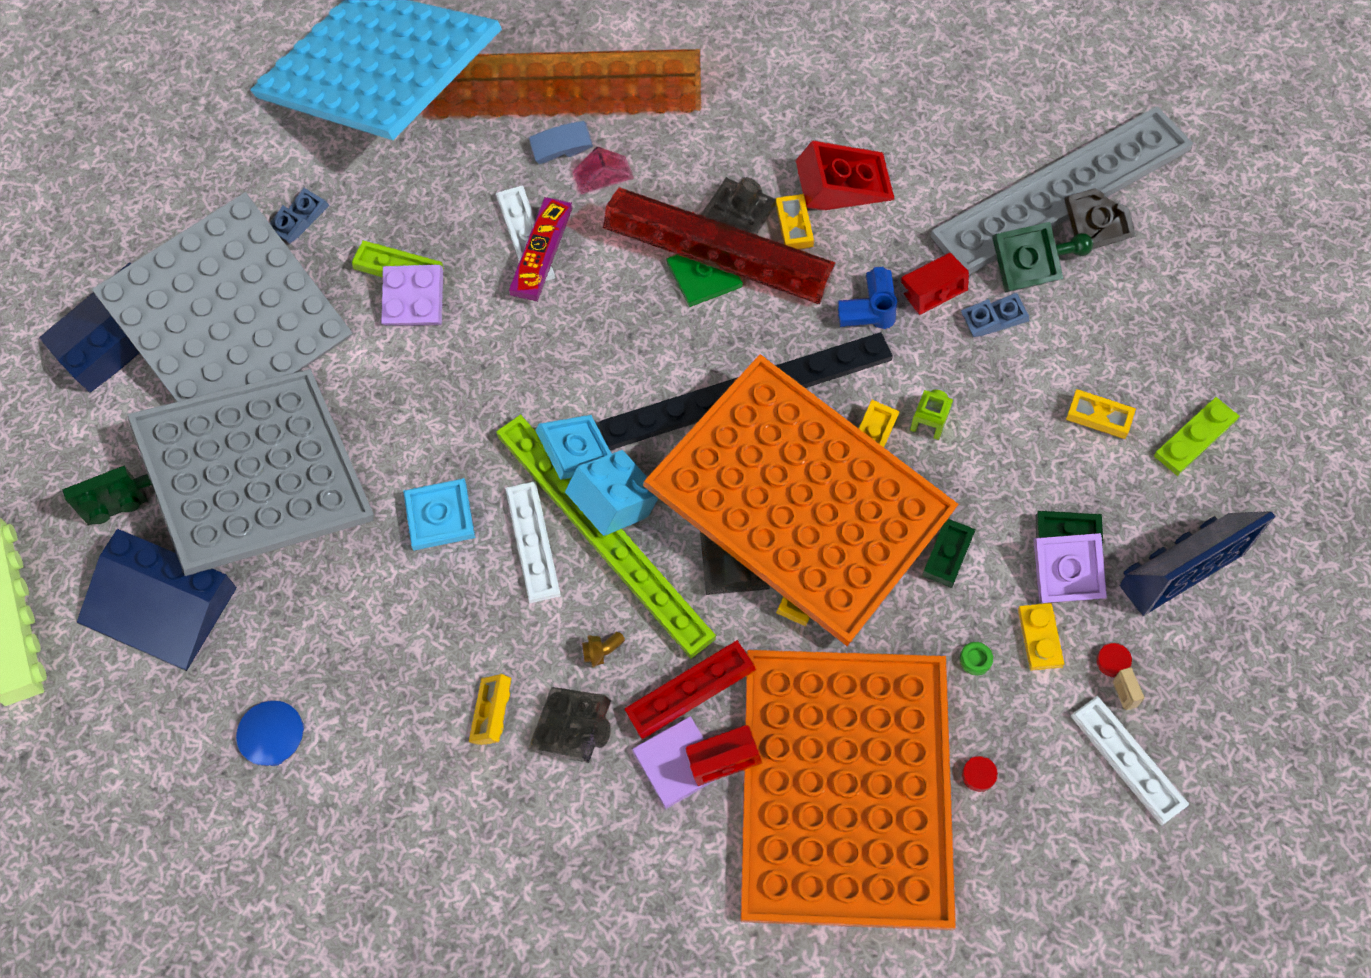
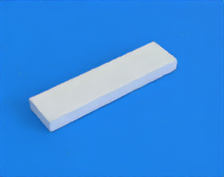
M523 185L496 193L519 262L535 223V218ZM552 266L549 270L546 281L555 278Z
M536 481L507 487L505 489L529 603L560 597L561 594Z
M1096 696L1070 716L1161 826L1190 805L1099 696Z

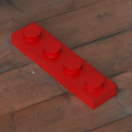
M736 640L627 706L624 710L643 740L756 671V668L739 641Z

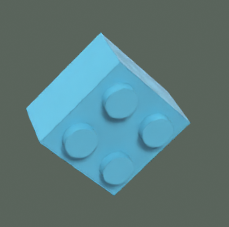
M623 450L577 466L565 491L603 536L644 520L650 515L659 499L643 487L647 476Z

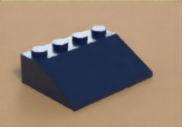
M129 262V263H128L127 265H125L121 270H123L124 268L128 267V266L131 265L132 263ZM94 292L39 337L60 364L90 393L110 379L139 354V351Z
M1272 511L1228 513L1220 519L1213 516L1199 527L1200 531L1195 534L1189 531L1180 536L1174 542L1175 546L1167 550L1165 547H1161L1149 556L1150 561L1141 565L1137 562L1123 572L1125 577L1119 586L1142 616H1145L1245 555L1276 516Z
M117 528L99 556L77 623L187 671L237 587L226 574L212 568L185 576L177 553Z

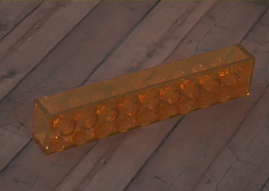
M700 49L478 54L430 102L428 110L430 116L447 118L449 116L473 118L476 115H491L493 117L519 115L526 117L530 114L555 116L562 113H572L574 115L600 113L609 115L612 112L637 114L639 112L652 111L658 114L667 111L691 113L701 110Z

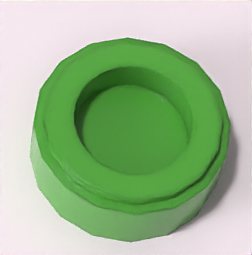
M972 642L963 648L959 661L961 667L967 673L979 676L989 671L993 664V654L987 645L981 642Z

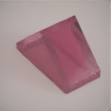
M598 146L573 170V176L581 195L634 179L624 155Z

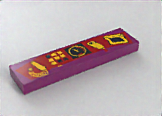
M544 197L510 285V296L538 302L570 217L572 203Z

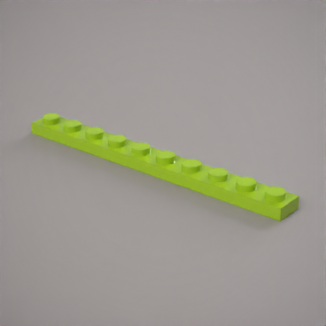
M521 414L496 431L502 443L690 659L716 640L714 632L623 529L603 536L565 493L571 478L560 480L536 431Z

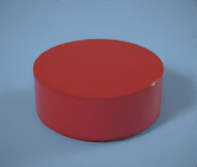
M1109 643L1101 648L1096 662L1103 674L1115 678L1120 670L1131 667L1132 656L1123 645Z
M983 756L972 757L966 762L962 770V778L965 785L976 792H985L991 789L998 777L995 764Z

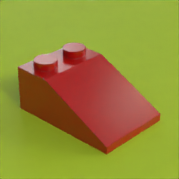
M812 140L795 160L807 208L831 210L893 201L895 199L883 152Z

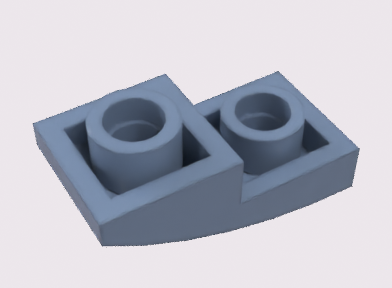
M585 121L564 124L529 137L533 154L538 164H544L563 154L572 157L593 147Z
M303 188L289 209L285 206L281 207L270 222V225L280 238L291 243L325 211L329 204L324 199Z
M1017 292L993 303L987 299L961 310L973 337L984 336L1029 322V315Z

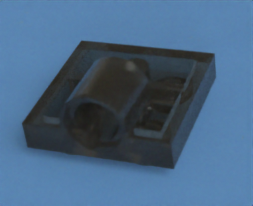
M726 177L700 215L699 225L749 247L776 206V199L763 194L761 186L751 178L743 177L739 182H736Z
M700 531L706 595L770 589L766 582Z
M551 687L528 748L533 752L589 763L594 747H604L610 738L611 726L605 717L611 700L602 694Z

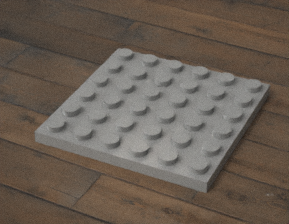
M246 192L92 289L177 402L299 372L353 335L352 331Z
M311 369L127 414L131 430L185 576L373 521L374 514Z

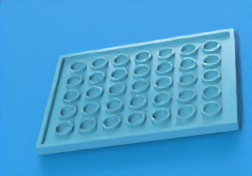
M343 0L338 6L329 11V15L324 20L314 25L311 32L304 39L296 42L293 49L286 56L277 60L275 66L267 74L262 75L250 90L254 96L261 100L394 140L481 52L502 28L498 20L410 0Z

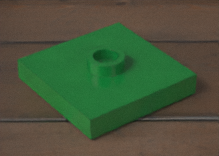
M720 239L667 258V264L689 307L743 287V282Z

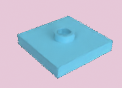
M592 415L540 423L535 430L560 480L572 478L577 466L612 454Z
M465 478L403 491L413 551L476 538Z

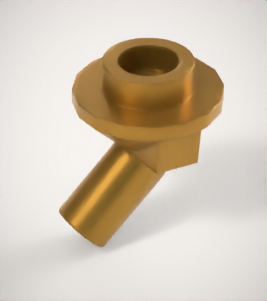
M615 632L603 643L600 636L588 635V642L582 643L584 662H591L592 668L604 664V656L612 653L624 643L625 638L623 634Z

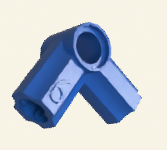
M883 266L874 267L871 271L866 272L868 298L838 301L840 327L873 324L877 328L886 329L894 325L896 322L897 298L894 295L891 270H887Z

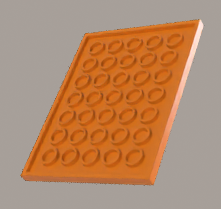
M761 354L758 355L643 483V487L846 646L851 643L959 505Z
M747 650V655L753 662L756 671L747 675L746 725L750 727L762 764L744 770L741 922L955 930L946 656Z

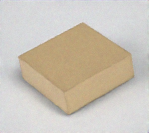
M1132 667L1120 670L1113 680V685L1121 704L1126 710L1137 708L1145 697Z

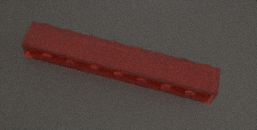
M621 187L616 190L606 204L603 228L819 305L830 284L836 262Z

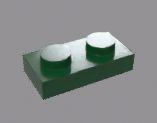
M1037 511L1035 516L1036 538L1101 533L1103 545L1102 514Z
M947 519L940 530L922 576L952 588L976 529Z

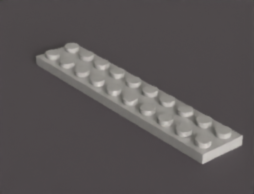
M1156 106L932 230L930 237L945 255L951 252L969 271L970 275L997 259L992 239L993 235L1050 222L1053 228L1069 219L1064 197L1096 188L1104 193L1105 197H1108L1191 150L1193 142Z

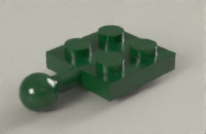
M1050 222L997 233L992 236L1005 293L1064 279L1058 256L1073 253L1076 256L1082 257L1088 255L1093 249V240L1085 233L1076 234L1070 242L1056 245Z
M123 465L62 489L65 500L89 526L91 524L105 523L111 516L118 513L137 510L141 504L148 502L143 488L152 484L148 473L134 478L126 466Z

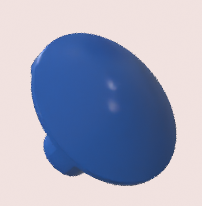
M282 701L262 702L252 707L242 717L236 733L238 748L241 754L254 764L278 766L297 750L303 737L304 724L299 713L291 705Z

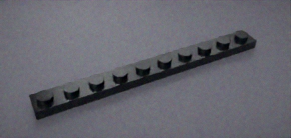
M882 332L775 366L804 388H808L892 361L893 355ZM737 378L599 421L607 446L610 450L697 423Z

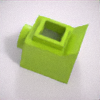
M933 389L931 392L924 390L913 416L910 431L916 432L919 423L936 428L933 439L939 440L954 399L948 398V395L942 390Z

